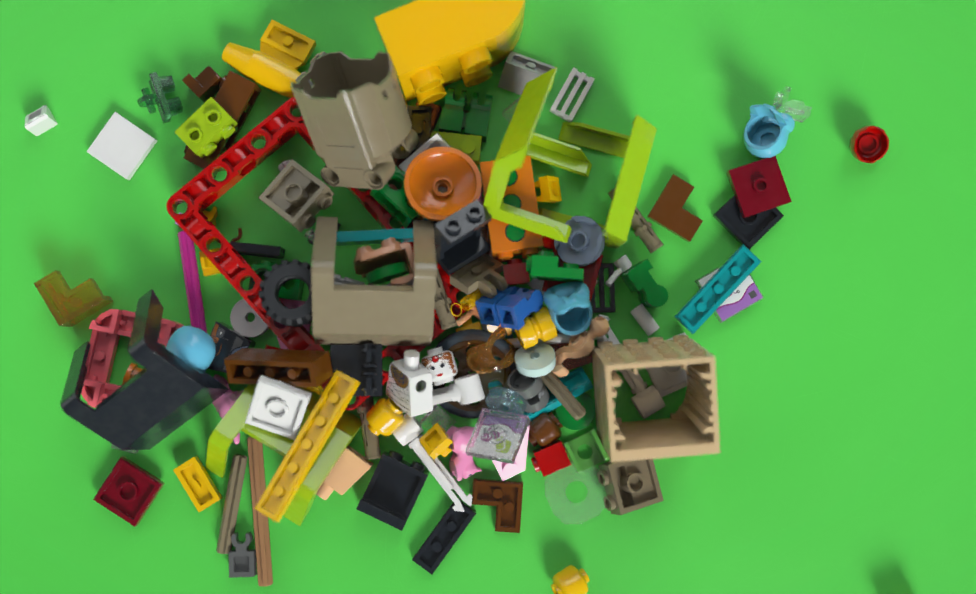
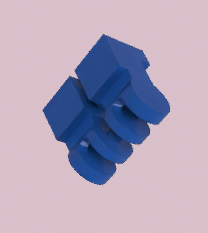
M507 286L503 291L496 289L497 295L492 299L483 295L475 301L481 324L501 325L504 328L520 330L525 325L524 318L532 311L538 312L542 308L543 294L540 290L536 289L529 290L528 288Z

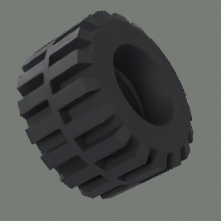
M295 259L291 262L284 260L280 265H273V269L270 272L266 271L264 274V281L260 282L261 292H259V298H261L263 309L272 319L285 326L300 327V325L310 324V321H312V266L305 261L303 263ZM300 279L307 284L309 297L302 306L295 309L287 308L279 300L280 288L289 280Z

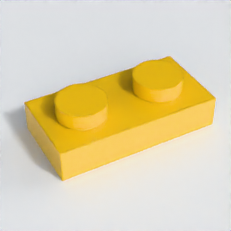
M194 456L173 469L198 512L203 511L223 498L198 456Z

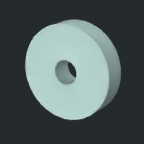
M538 342V344L526 350L520 347L515 353L516 368L520 374L527 377L544 376L550 373L556 365L555 351L550 345L543 342Z

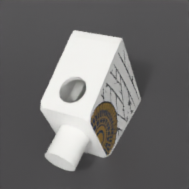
M416 350L405 351L404 359L393 361L390 364L389 380L386 387V395L410 417L433 411L432 374L430 370L419 362L420 353Z

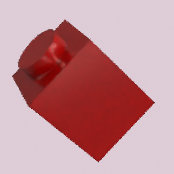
M560 439L548 447H540L534 450L535 457L531 458L536 473L541 471L544 477L572 465Z

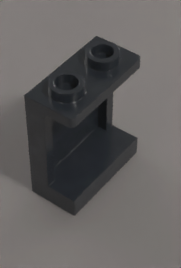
M478 200L473 201L435 224L436 261L449 276L489 251L490 245L481 236V227L492 220V215Z
M390 450L389 453L384 451L356 509L402 531L429 472L425 470V465L417 461H412L411 464L403 460L404 456L396 451Z

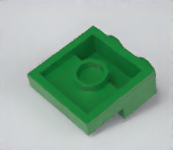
M538 251V255L527 256L526 271L531 274L533 280L584 281V269H579V264L563 263V267H559L560 261L554 255V252Z

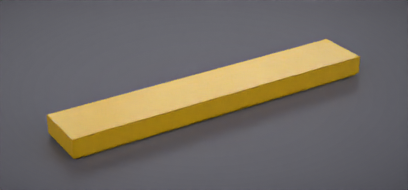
M336 369L255 506V510L275 522H280L360 385L358 380Z

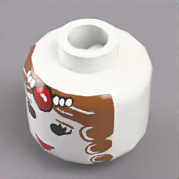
M442 346L427 350L428 356L421 360V364L431 371L434 386L453 381V376L458 372L453 353L449 350L443 351Z

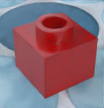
M512 259L503 265V276L507 280L508 286L530 283L529 273L526 271L527 262L522 263V259Z

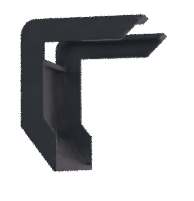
M153 289L138 300L128 347L130 356L134 361L143 366L144 369L104 399L94 409L80 399L87 373L85 364L90 349V343L87 341L74 352L60 403L65 414L121 450H150L229 390L211 375L199 373L158 343L164 308Z

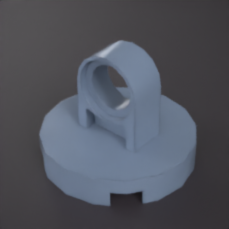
M586 216L571 217V220L565 223L572 228L568 242L564 243L554 239V246L564 262L579 264V267H584L592 264L600 257L605 246V236L602 235V228L593 219Z

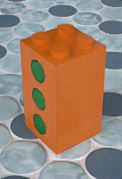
M529 155L525 156L522 167L510 172L502 203L539 215L531 157ZM495 160L480 162L484 200ZM493 218L487 223L492 257L498 258L499 262H507L512 260L513 256L522 255L523 259H527V256L537 255L538 251H542V235Z

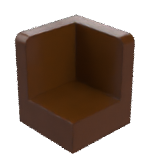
M207 66L196 78L188 74L182 81L205 103L220 90L219 83L222 78L210 66Z

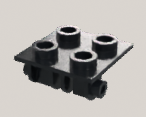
M382 344L330 345V361L333 374L337 369L360 382L353 396H382Z

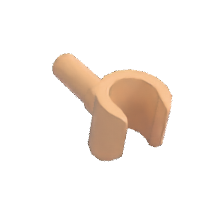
M476 305L456 321L458 326H461L470 319L472 315L480 319Z

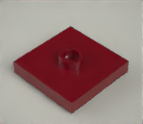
M776 156L761 159L726 172L742 218L792 202Z
M122 456L93 500L135 527L140 523L165 483Z

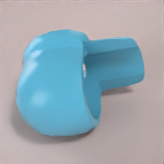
M768 104L751 105L749 108L750 119L744 128V145L752 155L758 158L774 157L785 148L789 133L794 130L795 121L791 115L778 112L774 106Z
M569 281L554 285L544 293V302L548 307L551 320L556 329L565 335L572 336L583 333L587 330L592 320L593 309L589 300L590 291L588 286L581 281Z
M193 326L178 328L172 334L165 347L196 371L206 374V370L212 363L216 353L213 338L205 331Z

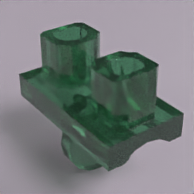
M157 72L150 73L149 85L153 94H150L149 88L141 89L143 96L137 100L139 107H147L149 113H155L156 104L162 122H170L171 116L183 112V106L179 97L166 100L164 93L175 91L172 76L158 77Z

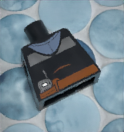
M215 322L210 336L214 340L216 353L208 369L227 373L224 359L241 348H254L256 342L240 335V333L226 323Z

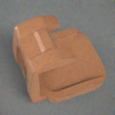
M388 238L381 242L382 247L374 250L371 249V246H363L356 250L357 255H355L354 268L357 275H362V278H365L367 273L393 263L405 262L409 275L390 280L391 286L414 287V254L409 242L400 244L395 238Z

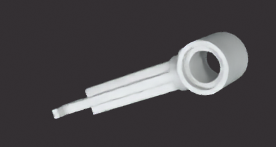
M600 314L598 315L599 317H603L608 321L610 320L608 316ZM609 327V331L607 333L609 338H607L606 335H604V341H612L613 344H620L619 340ZM631 369L620 370L634 395L631 397V400L643 419L666 406L653 385L647 387L646 381H643L638 371L637 374H634Z
M478 373L456 378L453 384L432 390L433 405L449 401H458L461 405H465L485 398Z
M405 413L403 415V422L393 432V435L401 445L405 446L408 444L410 449L414 450L455 505L452 507L454 511L464 512L461 501L452 489L469 506L472 504L471 493L468 495L464 493L438 457L434 460L428 455L419 441L423 436L421 433L424 429L415 417H410Z

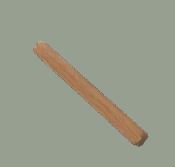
M248 437L247 446L258 585L266 587L273 584L269 519L254 509L266 490L263 444L253 437Z

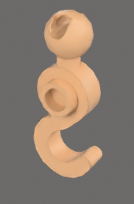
M595 317L592 319L590 329L587 332L584 331L578 335H572L568 346L561 347L555 351L556 365L552 372L558 377L567 376L569 370L561 365L562 362L567 358L575 359L589 355L594 348V338L608 333L610 327L608 320L603 317Z

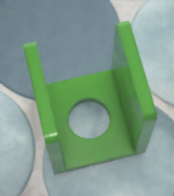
M595 429L563 443L577 474L609 459ZM583 444L589 445L592 448V455L588 459H582L578 455V448Z

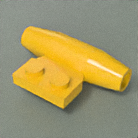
M271 20L260 39V51L229 42L222 53V60L246 78L282 96L292 98L295 96L290 82L296 83L295 80L301 74L297 69L307 63L316 47V41Z

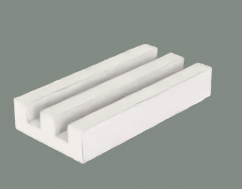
M574 67L549 111L568 122H572L595 80L593 77H588L585 73L577 71L578 69ZM575 76L578 80L561 111H559L557 107ZM583 81L587 84L570 115L565 114Z

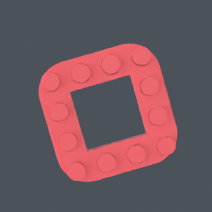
M109 309L99 315L96 320H92L89 329H92L85 364L87 373L81 395L91 407L96 408L99 403L122 386L109 383L120 335L131 337L136 312ZM162 318L158 343L166 347L172 334L184 325L177 321Z

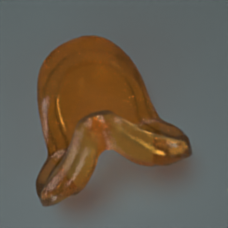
M500 326L485 344L475 345L467 351V365L471 370L480 374H486L506 368L514 362L516 349L510 341L504 338L506 335L504 327ZM501 337L507 341L511 349L502 360H496L492 355V346Z

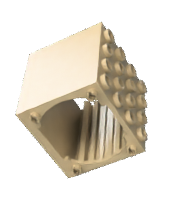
M675 335L673 340H663V337L648 338V342L626 339L623 340V344L603 341L598 342L597 346H594L592 350L597 435L611 462L720 453L716 362L713 354L689 338L688 335ZM679 365L685 370L687 376L685 398L675 413H670V418L622 422L621 418L615 417L613 411L615 402L613 398L616 397L617 391L614 387L620 386L622 379L615 370L631 369L634 374H637V368Z

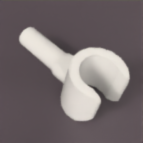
M626 255L614 262L618 269L605 282L607 286L610 287L618 276L632 266L631 261Z

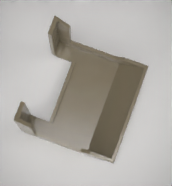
M317 217L311 270L314 343L323 345L382 344L387 346H431L436 290L434 221L413 219L414 287L334 284L338 217Z

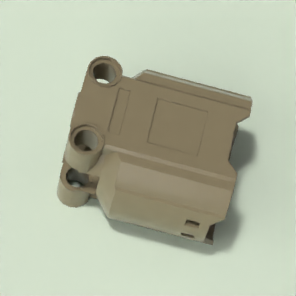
M342 51L330 52L312 60L308 72L300 77L296 83L290 82L316 153L326 163L321 170V177L330 186L380 190L395 173L396 165L393 159L407 158L419 144L418 134L411 129L412 123L388 52L378 51L374 58H349ZM310 79L312 80V83H313L312 86H311L310 83H309V80H310Z

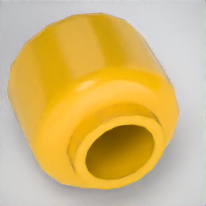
M390 398L379 399L366 414V419L369 423L368 429L377 436L380 434L390 436L403 422V410Z
M569 565L553 576L551 589L554 594H587V583L590 579L584 569L578 570L575 566Z

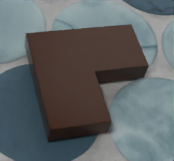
M673 174L647 218L685 241L690 242L703 220L682 208L694 186Z
M474 478L472 504L497 506L495 531L520 533L523 482Z

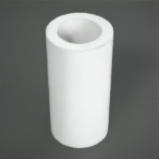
M640 304L630 312L647 336L660 328L643 304Z

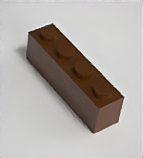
M229 71L228 75L221 79L219 83L220 90L213 99L238 123L234 133L226 139L223 138L217 144V149L209 156L201 158L187 145L184 150L185 156L183 158L202 169H205L232 147L261 92L256 83L232 71Z
M241 348L224 359L228 381L234 384L257 385L262 375L294 387L317 388L333 376L329 351Z

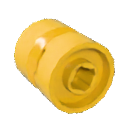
M542 307L538 312L532 311L531 318L528 316L524 318L525 325L520 330L514 329L524 350L538 344V339L546 342L558 336L547 307Z

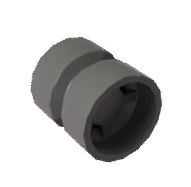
M517 368L511 372L507 383L519 407L527 413H534L543 409L547 405L550 396L542 378L524 376L518 372Z

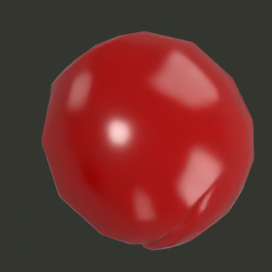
M864 126L860 128L850 140L852 155L864 163H875L883 158L889 149L887 134L882 128L877 126Z

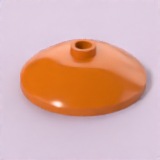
M434 147L427 149L411 161L405 173L404 189L407 200L416 212L433 221H442L473 201L478 200L481 194L482 180L477 165L467 154L455 148ZM445 187L447 191L441 193L438 191V188Z

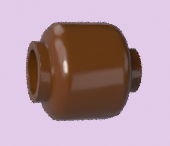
M551 411L540 414L528 423V440L534 447L537 444L542 448L548 447L562 435L560 428L563 426Z

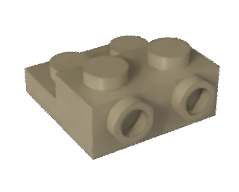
M291 159L258 198L294 228L302 232L304 229H310L315 224V216L321 209L325 210L332 204L334 193L324 182Z
M653 459L622 462L610 461L599 465L600 471L597 473V478L600 485L605 487L607 496H604L603 501L606 509L611 511V514L623 515L664 501Z

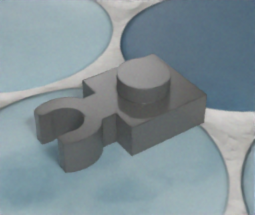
M235 532L231 537V542L236 547V550L229 551V578L255 577L257 575L255 549L249 550V545L253 539L251 532L246 533L245 542L239 541L238 532Z

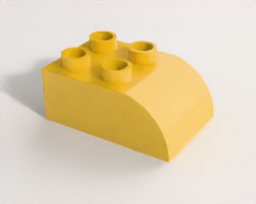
M416 0L374 17L384 48L391 57L406 101L417 98L419 105H428L446 96L447 93L444 86L463 79L465 86L471 87L491 78L493 74L490 68L507 58L520 38L526 0Z

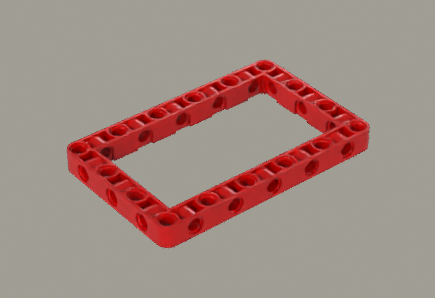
M292 97L168 199L166 208L169 215L289 350L325 351L320 344L314 343L313 336L303 325H300V327L286 326L282 329L277 328L276 321L267 314L261 305L262 301L259 298V292H261L260 282L263 280L213 223L207 221L208 218L203 213L205 209L297 133L316 152L302 115L300 117L292 115L293 110L299 108L295 97ZM263 139L266 141L263 148H254V143L257 140ZM218 172H227V176L223 181L215 180ZM347 187L383 229H394L390 226V221L394 217L370 195L372 189L362 192L356 188ZM181 203H187V210L183 214H177V206ZM413 223L410 224L407 228H413ZM215 240H219L221 248L217 252H211L209 249L210 244ZM409 242L414 254V243ZM436 263L447 297L452 302L450 306L454 304L452 312L454 315H459L461 309L458 304L461 305V303L456 300V294L461 292V290L450 284V276ZM247 278H254L255 285L251 290L243 289V281ZM464 308L462 309V313L460 316H462L466 312ZM435 309L432 341L445 331L441 329ZM387 346L382 351V359L385 357H391L394 361L404 359L405 351L416 350L420 353L427 346ZM383 369L382 386L389 380V371H384ZM330 378L321 384V387L324 390L327 384L329 383ZM356 396L355 403L347 405L345 410L356 409L370 396Z

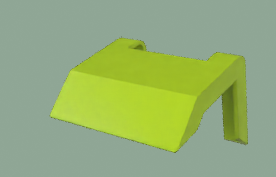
M555 67L526 83L495 159L483 207L492 215L493 219L566 243L572 230L569 225L502 203L510 172L522 167L525 156L530 155L532 159L589 177L592 164L581 148L534 132L548 92L551 91L557 71Z
M639 115L635 116L631 125L633 127L630 136L580 122L562 123L558 138L559 141L624 158L606 225L598 224L602 228V235L605 236V246L610 248H619L627 240L657 131L656 127ZM539 208L538 210L539 215L564 224L573 217L544 208Z
M248 384L209 437L206 468L221 478L225 475L229 446L241 429L244 433L283 457L286 456L294 442L293 439L245 423L257 385ZM303 387L297 388L311 392V396L298 434L321 396ZM344 410L284 513L285 518L301 526L312 507L317 491L360 429V418Z

